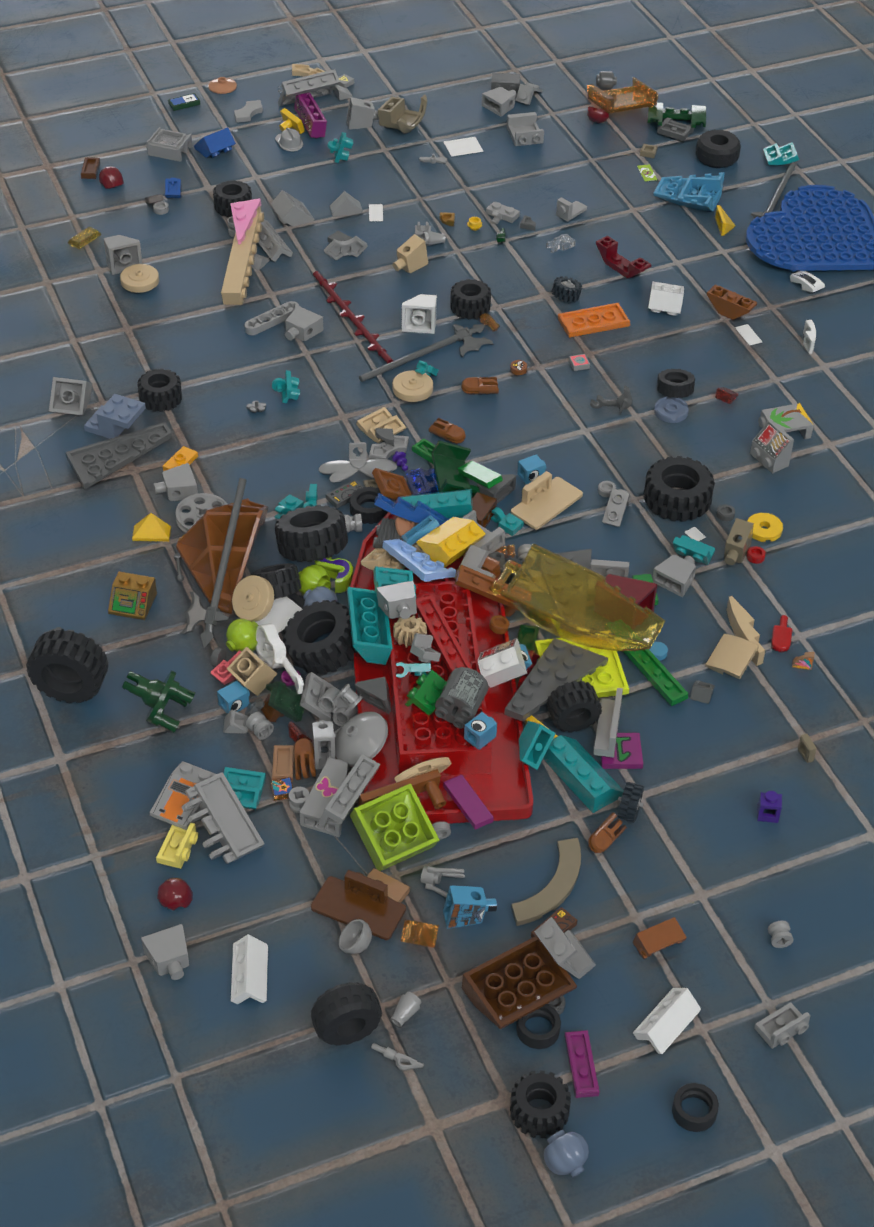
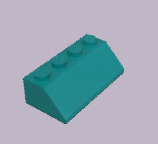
M472 489L400 496V498L413 506L419 500L448 519L452 517L463 518L473 511Z
M348 587L347 596L353 647L366 662L386 665L393 649L389 617L379 607L375 590Z
M560 735L552 740L543 760L592 813L623 796L624 790L576 739Z

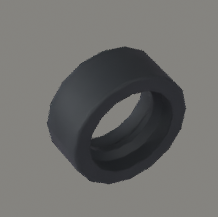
M546 1004L517 1020L516 1028L519 1039L523 1044L534 1049H544L552 1046L559 1038L560 1016L555 1008ZM532 1017H542L550 1021L552 1030L542 1035L533 1034L526 1029L525 1023Z
M698 1083L685 1084L678 1089L674 1096L672 1106L673 1117L679 1126L688 1131H705L716 1121L719 1102L715 1093L707 1086ZM686 1098H699L709 1106V1113L704 1117H692L681 1108L682 1101Z

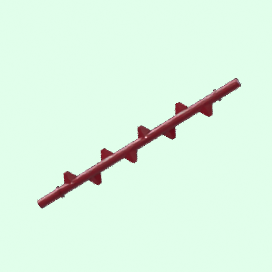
M315 271L313 276L330 295L326 300L327 303L336 302L343 310L339 314L340 317H349L357 327L354 335H364L371 344L368 347L369 351H377L378 355L387 364L393 362L387 351L376 341L379 334L370 333L361 323L365 316H355L348 307L351 301L342 300L333 290L337 283H328L318 271Z

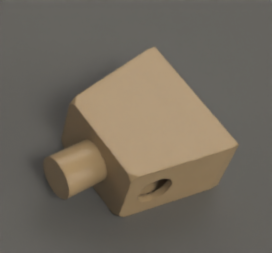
M415 234L397 249L398 260L393 263V267L396 271L403 269L407 273H412L428 265L425 241Z

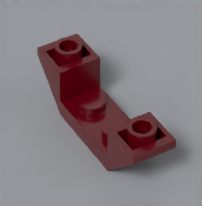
M609 236L596 241L597 248L605 264L627 279L651 267V264L641 257L630 262L617 253L618 242Z

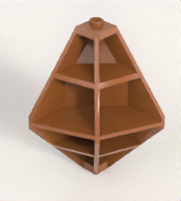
M248 498L242 500L218 604L220 611L229 614L233 612L232 596L234 589L243 579L260 526L265 523L268 506L252 502ZM234 503L207 510L182 537H179L176 545L178 552L210 604Z

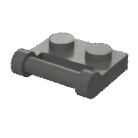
M667 117L662 126L658 127L657 133L684 141L689 134L693 133L694 128H691V124L679 123Z

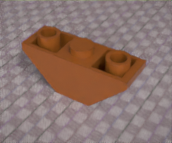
M714 285L707 292V296L718 314L732 320L749 313L757 305L756 301L718 285Z

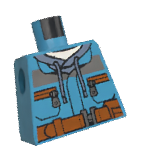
M450 886L443 908L447 929L482 923L485 912L497 910V901L495 898H486L482 887Z

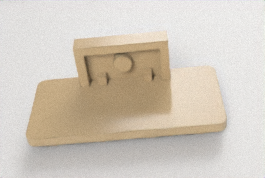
M546 471L523 487L522 502L511 509V514L537 530L582 498L583 492L560 477L552 479V474Z

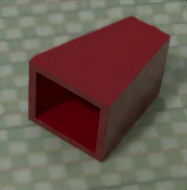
M608 574L604 579L598 581L594 611L614 622L622 618L630 629L634 631L654 612L657 584Z

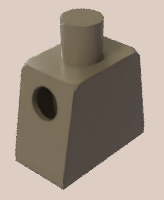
M738 518L735 519L725 544L724 557L727 564L734 565L736 562H743L747 550L751 546L754 523Z

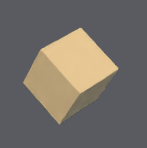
M248 647L227 668L235 678L257 696L277 675L267 663Z

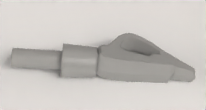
M375 1043L371 1046L372 1049L383 1053L384 1057L394 1060L399 1070L404 1071L424 1067L423 1063H419L417 1060L404 1054L397 1053V1051L389 1047L384 1048Z

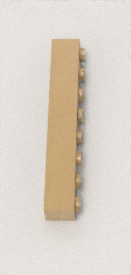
M258 206L250 229H247L246 237L241 244H238L235 232L221 291L223 304L243 305L244 298L247 297L246 287H249V276L252 275L251 265H254V254L257 253L256 243H259V232L262 231L261 222L264 221V212H261L260 206Z

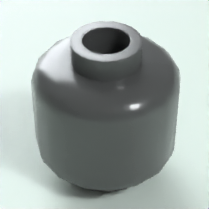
M601 71L596 76V86L600 90H612L613 86L617 84V77H614L612 71Z

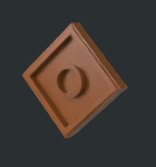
M378 468L372 471L378 488L385 497L397 500L400 496L412 495L404 476Z

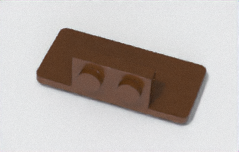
M348 870L344 876V881L333 876H329L311 904V910L346 925L353 920L361 919L368 923L372 935L389 940L405 914L406 906L388 898L387 884L380 880L366 877L362 873Z

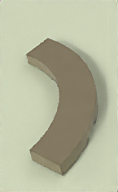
M578 838L557 841L559 864L550 883L536 895L521 902L511 904L516 926L542 918L544 914L551 910L554 911L570 895L577 882L581 865V849Z

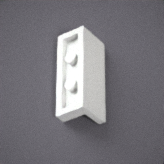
M249 934L233 943L231 1002L239 1004L249 997L261 1003L267 1001L268 945Z
M672 988L636 1028L633 1034L637 1040H649L656 1052L663 1054L700 1012L701 1008L688 988Z

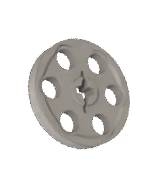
M199 493L190 495L178 504L176 508V523L186 533L193 526L185 525L186 522L195 524L207 510L213 509L214 505L223 506L228 503L221 497L213 494ZM197 501H203V502H205V503H203V504H196L195 502H197ZM188 509L190 512L183 513L182 510Z

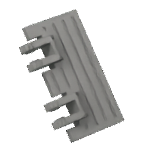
M223 772L185 790L189 799L198 796V798L184 804L181 807L184 812L189 811L196 806H199L201 811L190 815L188 818L189 822L193 823L202 818L201 821L210 835L219 832L218 835L202 843L204 848L218 842L223 846L209 854L211 860L223 855L222 857L226 864H229L263 847L264 842Z

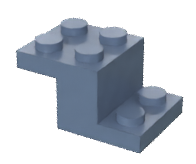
M114 394L86 422L84 430L109 439L118 437L125 428L129 429L146 409L145 403Z

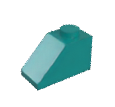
M528 721L519 737L520 761L538 770L556 733L539 723Z

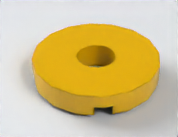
M756 513L747 520L754 523L752 538L760 542L770 540L771 542L777 540L782 535L783 523L775 515Z

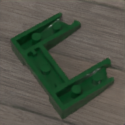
M649 102L648 123L652 120V122H658L657 125L662 126L663 118L668 117L671 119L691 120V128H696V125H701V123L703 127H706V106L692 105L691 111H689L687 108L676 110L673 107H666V109H663V103Z

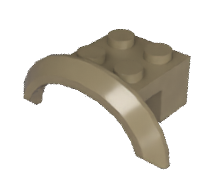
M426 95L421 97L419 112L405 110L404 98L391 96L378 109L379 125L386 128H395L403 133L411 132L424 117L427 107Z

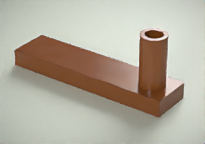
M461 565L458 568L455 584L506 605L504 609L507 617H511L517 610L523 613L527 610L530 593Z
M438 769L360 794L358 806L411 783L416 794L427 791L435 809L442 808L446 805V801L439 789L441 775Z

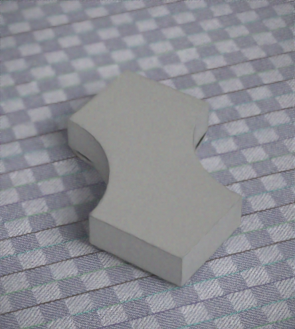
M246 101V105L243 108L234 110L236 122L251 121L254 115L262 113L261 101Z
M357 236L347 241L333 239L324 249V252L335 260L346 255L358 257L368 245Z
M394 435V445L386 444L385 442L372 444L369 460L388 459L396 451L406 453L409 437Z

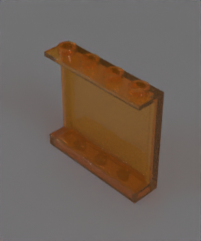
M633 77V86L602 91L594 84L587 85L588 99L607 113L657 106V91Z

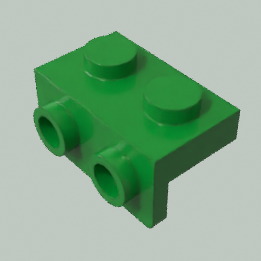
M433 670L426 675L423 673L417 679L416 683L418 685L407 694L409 699L405 703L407 707L414 703L428 716L436 709V701L441 696L443 687L446 684V681Z

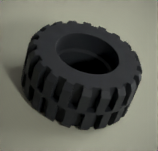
M670 456L665 460L660 459L648 469L644 487V500L649 509L656 515H661L663 519L668 518L675 522L676 520H681V522H686L688 519L695 520L697 516L701 517L709 510L712 503L715 480L711 471L705 465H701L700 461H694L689 457L682 458V456H677L673 458ZM672 487L684 488L686 490H677Z
M326 505L306 506L305 508L289 511L277 520L274 527L278 551L285 559L290 561L313 562L314 560L320 561L324 558H330L334 554L340 553L341 550L343 551L348 543L345 516L337 508H331Z
M322 600L320 603L316 601L310 606L302 607L303 609L300 612L297 611L294 617L289 619L288 626H285L283 643L295 666L304 669L307 674L312 672L316 675L318 673L326 675L327 672H336L338 668L346 666L347 662L354 658V653H357L352 643L349 609L344 604L336 601L330 602L329 600ZM332 632L325 639L313 643L321 635Z
M64 629L51 630L42 634L36 641L26 664L28 676L32 684L36 685L40 692L43 691L46 693V696L54 697L60 702L62 700L66 701V703H82L84 700L88 701L96 696L109 667L105 652H102V647L99 644L96 645L95 641L92 638L85 637V634H78L70 629L64 631Z

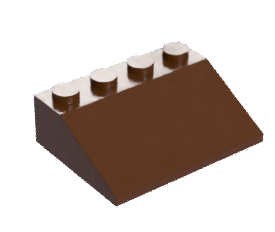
M537 935L464 973L462 979V989L472 1004L499 1029L508 1026L577 988L576 983L568 972L557 964Z

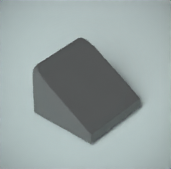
M698 680L695 681L690 699L709 704L715 685Z

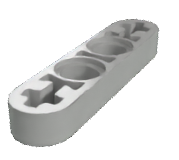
M289 301L246 321L245 333L256 335L286 321L299 304L295 301Z

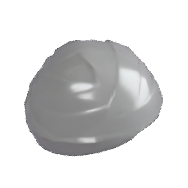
M356 919L345 926L339 937V947L344 953L359 954L369 947L372 932L368 923L361 919Z

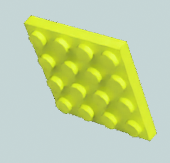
M611 632L556 638L608 658L606 665L603 667L599 666L596 668V672L591 675L587 674L582 678V681L588 682L594 687L598 698L616 696L617 688H623L622 695L629 694V686ZM553 639L535 641L536 653L540 655V658Z

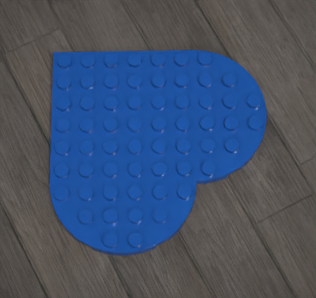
M828 185L798 187V190H791L785 195L781 202L780 211L765 213L763 217H756L751 221L749 227H747L746 243L751 252L761 260L780 268L789 269L790 271L874 270V215L865 201L862 199L858 200L854 197L855 194L849 191L834 190L835 187Z

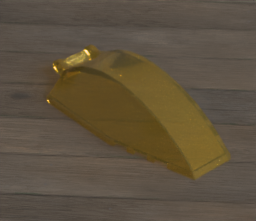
M536 544L531 545L522 565L513 560H508L498 580L494 581L491 585L493 592L501 594L510 600L523 615L536 625L558 637L588 647L613 651L651 649L665 624V620L649 608L645 607L643 609L637 605L635 598L632 596L628 598L620 592L621 588L618 586L612 587L605 582L606 578ZM515 573L516 575L514 576L510 584L505 585L504 583L506 582L510 574Z

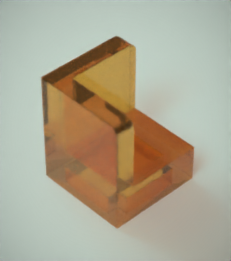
M405 919L401 942L435 947L439 925Z

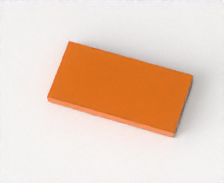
M619 303L558 314V320L569 338L630 326V320Z

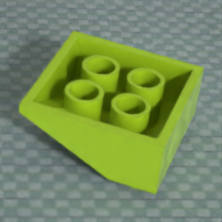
M411 783L354 808L350 814L376 869L379 871H383L431 849L439 842V838Z

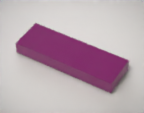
M463 775L444 782L443 787L475 830L493 822L494 817Z
M588 1030L565 1032L564 1037L575 1097L599 1096L600 1091Z

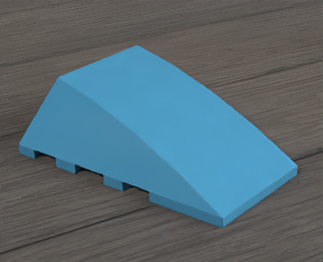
M724 172L719 173L717 176H711V173H708L704 177H696V175H690L689 178H682V176L662 177L653 195L684 207L713 212L722 195Z

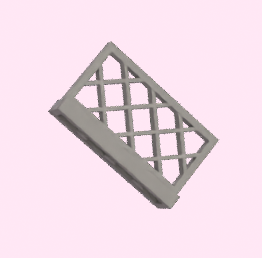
M335 69L282 82L283 90L278 100V105L283 106L295 103L296 95L310 92L313 98L331 94L334 86L340 83Z

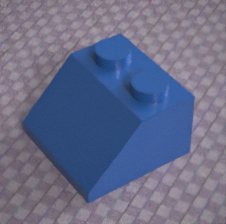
M227 127L203 137L194 145V148L204 157L212 156L214 158L220 155L222 151L224 153L231 151L236 143Z

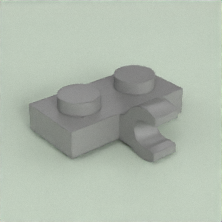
M493 202L486 208V214L494 216L491 220V223L498 224L501 219L513 223L520 217L519 210L498 202Z

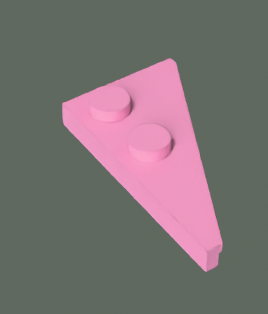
M260 198L230 203L238 244L244 241L245 233L253 223V218L257 214L256 210L258 206H261Z

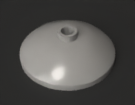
M376 712L360 713L349 719L336 736V758L347 762L350 767H354L362 754L370 759L374 758L382 749L387 739L388 725L386 720Z

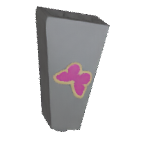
M328 758L300 811L301 826L340 837L342 824L330 818L323 827L319 824L324 809L348 775L347 762Z

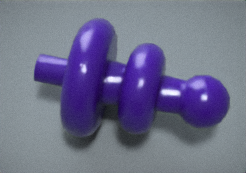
M396 451L392 461L397 463V466H402L403 471H407L406 453Z

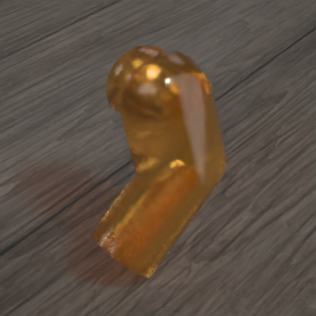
M490 314L481 315V323L489 325L493 331L500 327Z

